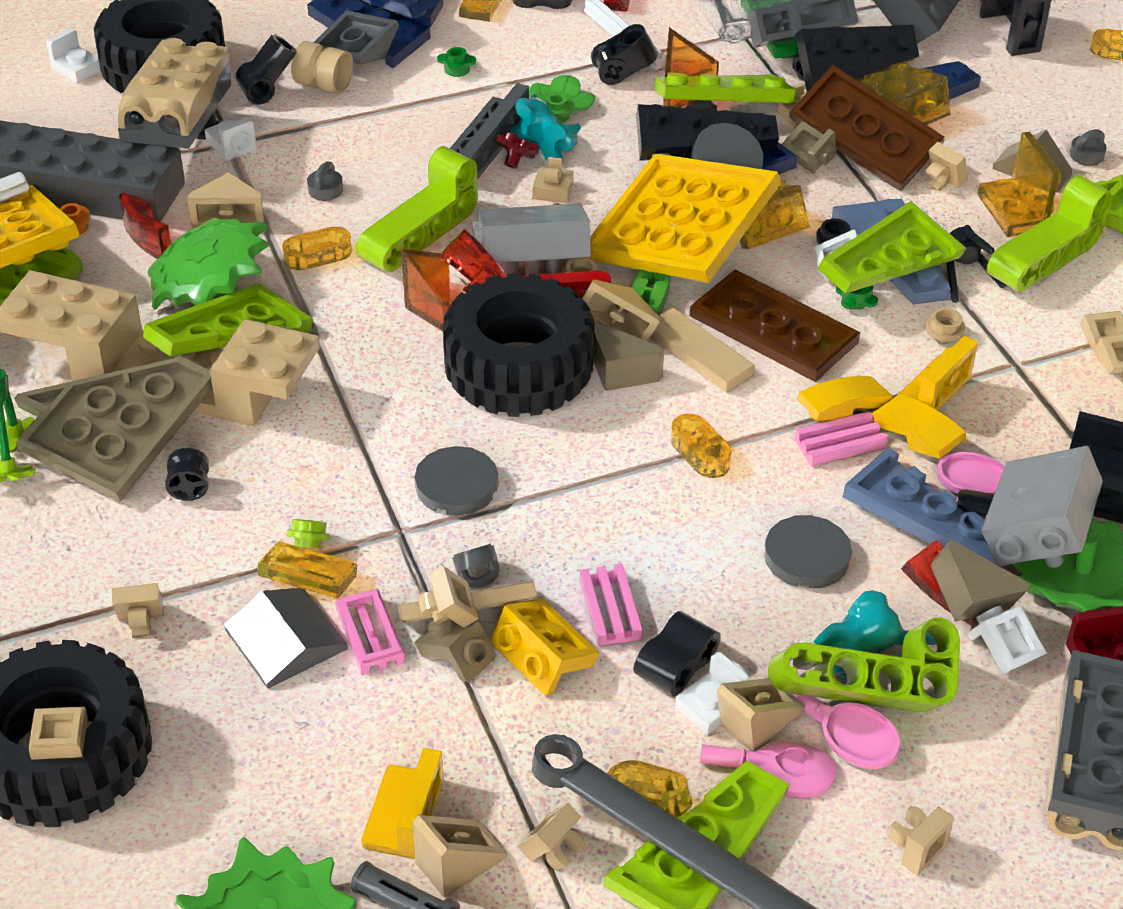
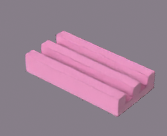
M870 411L798 428L795 432V441L811 467L885 449L888 437L885 433H880L881 427L878 422L873 423L874 416Z
M623 564L614 565V571L607 572L606 566L597 567L596 574H590L589 569L580 570V584L597 645L604 646L642 640V626ZM613 583H616L629 627L628 631H624L611 587ZM593 586H601L614 633H606Z
M378 588L335 600L336 611L361 675L370 673V667L377 665L379 670L388 668L387 662L392 660L395 661L396 665L405 663L403 648ZM364 603H372L389 648L382 650ZM354 606L372 653L366 654L349 607Z

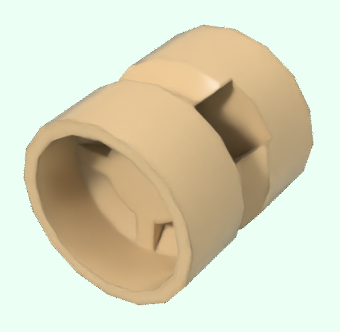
M309 41L301 42L296 48L297 53L293 57L291 64V74L294 82L311 87L318 86L321 90L336 94L343 93L348 87L353 73V57L351 53L332 47L325 49L321 44Z

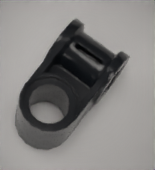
M633 24L605 42L595 46L590 58L593 65L598 68L600 80L607 85H615L654 63L657 59L658 51L645 27L641 24ZM602 52H605L607 56L606 60L604 59ZM614 67L616 75H613L610 68Z

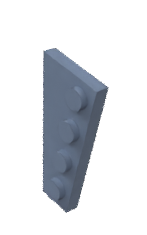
M900 198L835 206L832 210V218L846 221L850 225V230L855 229L859 235L904 206L905 203ZM938 265L890 280L913 305L949 300L951 288Z
M890 447L885 449L845 484L843 498L890 522L897 528L929 543L934 548L942 550L952 539L995 563L981 532L985 519L975 512L965 513L958 508L956 497L945 489L938 492L925 482L926 474L915 466L906 468L898 462L899 454Z

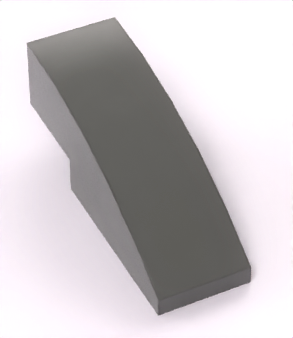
M790 0L783 5L755 9L747 15L753 48L796 40L795 33L801 29L841 28L858 23L854 0Z

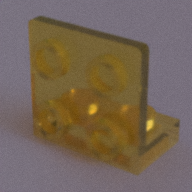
M896 63L891 65L889 70L882 73L868 74L864 76V80L860 81V83L926 125L950 115L948 77L933 73L932 69H917L910 67L909 63Z
M1030 131L1022 132L1013 177L980 183L977 195L1007 237L1018 236L1053 214L1055 193L1061 181L1060 169L1053 163L1044 151L1043 146L1037 142Z
M781 180L780 186L740 239L741 248L751 249L810 228L801 185H786L785 180Z

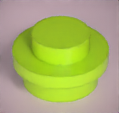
M292 519V528L287 529L286 534L288 537L295 538L294 546L320 548L321 540H330V533H326L327 522Z

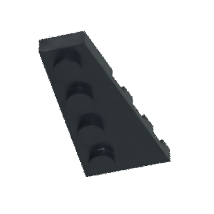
M913 25L801 29L795 33L807 92L832 65L854 79L859 80L919 57Z
M638 104L636 122L639 161L650 160L653 154L666 153L668 156L683 157V152L692 151V147L702 130L718 123L735 124L746 129L757 139L762 150L776 149L779 141L776 115L741 113L728 110H705L693 107H669L658 104Z

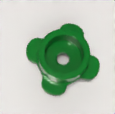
M453 47L448 49L446 54H439L437 62L444 64V72L447 75L461 77L470 72V66L476 64V57L467 54L464 48Z
M874 285L846 294L836 286V293L842 297L841 305L846 309L858 310L866 306L875 307L878 304V297L873 295Z

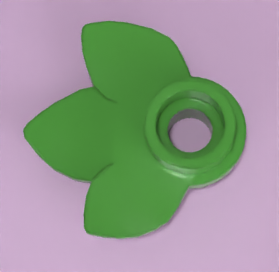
M571 75L558 76L552 80L551 85L534 83L529 91V97L532 94H537L538 98L548 104L552 112L562 123L570 118V114L573 111L587 110L595 102V95L580 92V81Z

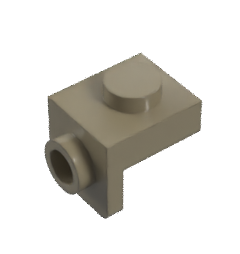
M803 121L782 143L783 146L797 155V163L813 174L822 164L827 165L833 159L837 150L835 132L829 128L822 134Z
M451 619L440 624H436L433 620L428 625L427 631L414 642L422 657L451 661L459 679L465 682H470L496 657V653L479 619L464 628Z

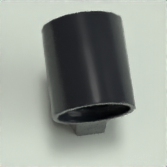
M271 34L255 58L250 62L242 64L236 72V80L248 101L252 104H265L273 98L275 93L274 83L297 53L294 46L277 34Z

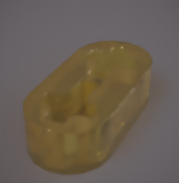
M1096 30L1092 37L1091 52L1101 58L1123 60V30Z
M335 226L292 236L286 239L282 245L284 264L292 270L300 271L347 259L352 253L350 232L345 228Z
M682 414L674 418L671 426V444L690 466L701 476L707 478H719L727 474L731 465V447L704 418L696 414Z
M639 760L622 761L615 764L607 772L675 817L683 815L692 806V795L688 780L680 772Z

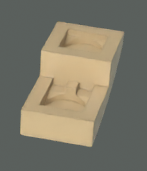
M1122 311L1084 315L1081 326L1099 361L1110 373L1123 372Z

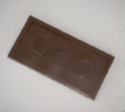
M834 65L824 73L789 112V118L797 124L803 121L822 134L829 128L833 130L838 151L899 191H902L929 160V150L937 142L943 144L945 136Z
M736 269L690 306V317L814 382L820 379L853 349L860 339L859 331Z

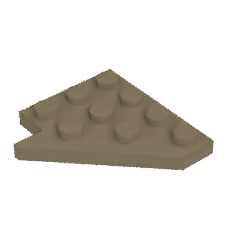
M181 356L18 393L14 397L18 408L37 418L20 436L16 444L22 453L121 502L211 391L210 370Z

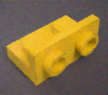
M964 335L953 347L948 346L941 356H937L899 393L939 410L971 378L978 342Z
M544 599L505 605L490 639L492 645L543 695L554 692L561 674L594 667L600 654L591 643Z

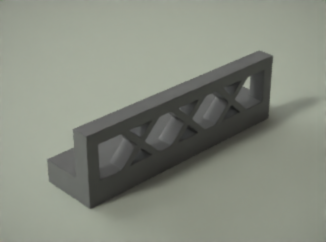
M516 83L504 99L493 96L450 147V149L476 162L477 180L503 148L495 142L498 135L506 136V133H510V128L520 121V116L515 110V104L520 98L529 99L528 85Z

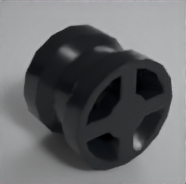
M181 448L172 452L167 459L166 491L177 500L194 501L200 499L208 490V457L203 452L193 448Z

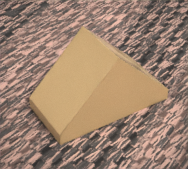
M229 172L188 194L187 200L192 228L200 226L212 218L220 220L239 219L243 220L244 223H265L262 193Z
M593 280L582 298L589 306L594 321L646 341L650 339L661 320L631 287Z
M769 678L721 683L717 690L721 726L749 751H757L762 746H765L798 717L806 706L791 693L778 690Z
M417 815L412 822L415 863L443 897H446L497 865L507 855L506 851L479 820Z

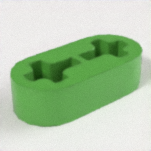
M640 270L631 288L637 292L657 315L662 313L669 296L670 275Z

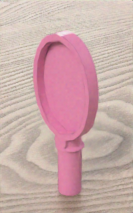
M955 452L945 455L938 462L936 473L940 483L956 494L963 489L995 494L1004 465L989 456L979 453Z
M792 694L806 705L803 712L811 716L814 721L822 723L823 736L826 743L843 760L865 769H880L887 767L897 759L900 751L898 732L890 720L879 711L863 704L851 702L840 703L830 707L826 701L822 702L816 697Z
M770 743L762 746L757 751L702 744L700 763L738 768L746 761H749L789 783L786 797H816L831 789L835 781L836 767L833 760L821 750L802 743Z

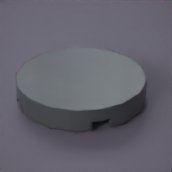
M718 123L710 125L701 131L692 147L691 159L761 169L763 166V152L759 142L749 131L735 124Z
M461 446L441 448L426 455L417 465L414 476L418 499L427 508L433 511L439 508L446 510V515L455 516L474 513L486 507L493 500V494L497 491L499 485L498 471L495 463L485 453L474 448Z
M795 515L780 520L769 530L764 546L765 563L773 575L785 583L797 587L798 582L810 584L809 588H822L836 583L846 574L852 555L850 539L842 528L827 519L813 515Z

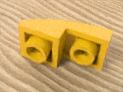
M850 376L811 386L799 392L797 400L809 411L810 417L823 423L852 416L854 409L863 412L869 411V409H879L890 401L893 396L872 376Z
M900 393L872 413L874 422H878L882 429L905 435L909 450L926 454L930 457L942 458L967 438L966 431L950 418L933 407Z

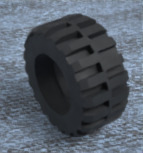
M115 0L110 3L108 8L102 10L94 25V38L102 77L119 93L125 91L128 84L162 40L178 38L185 42L186 46L196 47L201 42H213L217 46L225 47L221 14L209 0Z
M518 273L507 274V277L498 278L496 275L486 278L482 284L476 282L465 290L466 294L461 292L446 310L444 324L442 325L445 374L447 380L452 383V388L461 397L465 396V400L477 408L480 405L484 406L487 412L493 414L506 412L510 417H519V413H530V416L541 415L545 409L554 411L562 407L565 400L570 402L587 386L593 371L595 323L587 303L581 297L579 298V295L569 286L563 288L559 281L549 278L547 281L541 279L540 275L529 274L528 277L518 276ZM512 342H527L532 343L533 345L509 346L504 344Z
M48 640L37 642L36 647L24 651L23 647L9 652L10 658L0 662V817L10 820L14 816L17 824L34 827L35 822H43L44 827L49 828L61 827L62 821L73 819L76 824L88 820V814L98 809L103 813L115 805V797L118 795L124 797L136 785L134 777L139 778L144 773L148 764L147 755L152 749L150 722L143 692L136 674L132 669L126 667L125 661L116 654L109 652L106 655L104 648L91 643H87L85 647L80 646L76 640H62V644L51 645V642ZM86 708L88 720L92 721V723L86 729L82 757L32 760L29 747L18 745L19 741L32 729L35 709Z

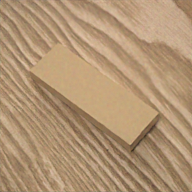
M674 307L658 315L661 320L650 338L723 391H730L754 375L755 364Z
M534 582L471 592L476 610L530 601L537 597ZM418 601L397 605L399 619L402 622L433 618L432 612L426 616L421 614Z

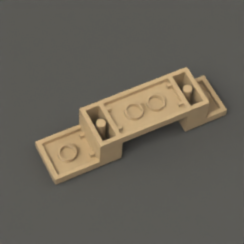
M29 270L0 306L1 333L65 347L72 381L182 356L210 370L212 389L194 412L253 427L273 397L288 399L320 348L317 335L244 319L224 349L216 348L170 357L143 338L144 330H142L136 294Z

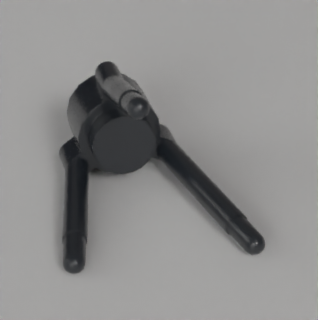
M970 225L956 228L949 233L966 247V250L959 259L946 262L953 303L959 301L954 261L965 265L978 261L987 272L989 261L985 258L981 249L988 254L995 252V249L978 236ZM989 275L1000 288L1006 287V284Z

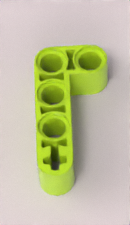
M446 146L437 148L428 163L429 185L367 228L360 235L356 243L355 251L357 256L383 271L391 273L468 218L474 211L478 200L476 162Z
M1081 175L1074 176L1064 189L1058 212L1001 245L992 254L987 265V273L1016 291L1022 292L1084 254L1097 243L1101 236L1111 205L1112 192Z
M942 617L932 618L908 631L903 641L902 657L811 643H795L771 659L768 666V676L771 683L778 690L786 693L913 712H928L952 701L957 694L960 654L959 632L949 620ZM926 633L934 637L937 644L936 652L928 647L925 639ZM791 660H793V666H794V667H791V666H790V663H789V662H790ZM834 664L844 669L847 675L846 685L836 680L833 672ZM797 669L808 670L798 676ZM879 671L884 672L891 681L890 691L885 690L881 686L878 678ZM924 678L933 684L935 689L934 698L930 697L924 690Z

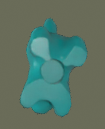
M532 94L529 99L520 98L516 101L515 110L520 116V121L510 128V133L517 134L518 140L522 138L530 143L537 144L547 161L548 157L563 159L562 152L570 151L577 145V133L581 129L579 124L565 125L552 112L548 104L538 98L537 94Z
M870 590L863 592L854 601L848 610V615H846L842 622L830 624L813 642L818 645L878 653L891 648L895 644L903 645L904 637L909 630L903 629L898 615L888 605L887 596L882 592ZM926 633L927 645H936L934 637ZM834 664V674L841 676L846 683L847 675L844 669Z

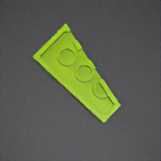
M668 73L667 77H656L654 89L664 99L794 103L796 89L787 84L785 78L777 77L774 74L722 76L701 74L700 76H688L683 73Z
M910 201L824 257L817 269L846 294L959 259L966 250V247Z
M260 283L235 291L232 294H226L146 323L143 338L171 357L225 347L244 319L307 333L311 332L313 318Z
M746 761L707 792L701 803L689 812L685 810L676 818L743 860L786 797L790 784ZM650 841L639 847L635 851V856L623 866L617 865L605 875L603 884L607 889L641 909H710L723 890Z

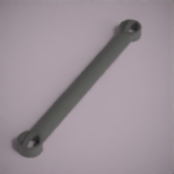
M552 734L543 737L536 744L532 759V772L540 783L553 788L567 787L752 909H818L584 759L580 745L572 738L565 735ZM552 753L563 755L573 765L563 769L554 768L548 762L545 755Z

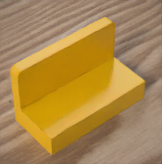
M423 747L416 769L397 765L387 766L361 839L364 849L415 859L412 822L417 815H433L444 781L442 751Z

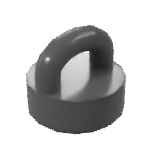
M1094 129L1074 138L1069 151L1070 157L1082 165L1092 166L1101 163L1104 160L1107 149L1104 142V132Z
M324 162L317 171L311 173L307 178L308 193L317 200H332L343 192L342 176L339 172L335 171V166L332 162Z
M491 543L454 554V557H452L458 576L466 580L470 588L485 587L493 583L499 576L500 566L494 545H491ZM488 564L489 571L485 575L480 577L469 576L468 569Z

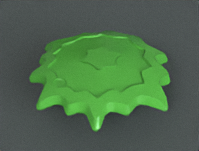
M212 218L200 226L188 230L184 235L171 242L166 251L147 270L148 276L152 278L151 288L155 290L152 296V308L154 310L157 309L169 298L175 306L185 302H191L196 306L213 300L217 294H232L239 277L262 273L261 267L255 262L254 257L269 246L268 242L259 237L260 233L268 229V225L262 222L244 223L243 220L239 219L220 220Z
M1092 516L1083 551L1062 555L1064 561L1057 568L1048 567L1044 558L1013 563L1015 570L1021 574L1018 577L1030 583L1027 592L1044 597L1057 607L1071 608L1083 613L1087 610H1103L1123 606V530L1116 521L1097 522Z
M244 837L239 840L232 867L227 871L211 874L208 878V887L204 895L196 897L180 894L176 896V903L182 909H353L356 901L353 897L339 892L332 887L331 877L335 865L333 857H327L316 863L304 865L287 846L281 848L273 855L267 856L261 853Z

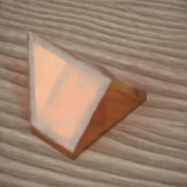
M669 27L665 77H667L668 73H683L688 76H700L701 74L718 75L719 61ZM663 98V106L682 107L689 102V100Z
M401 248L405 308L443 332L444 315L450 306L449 253L441 254Z

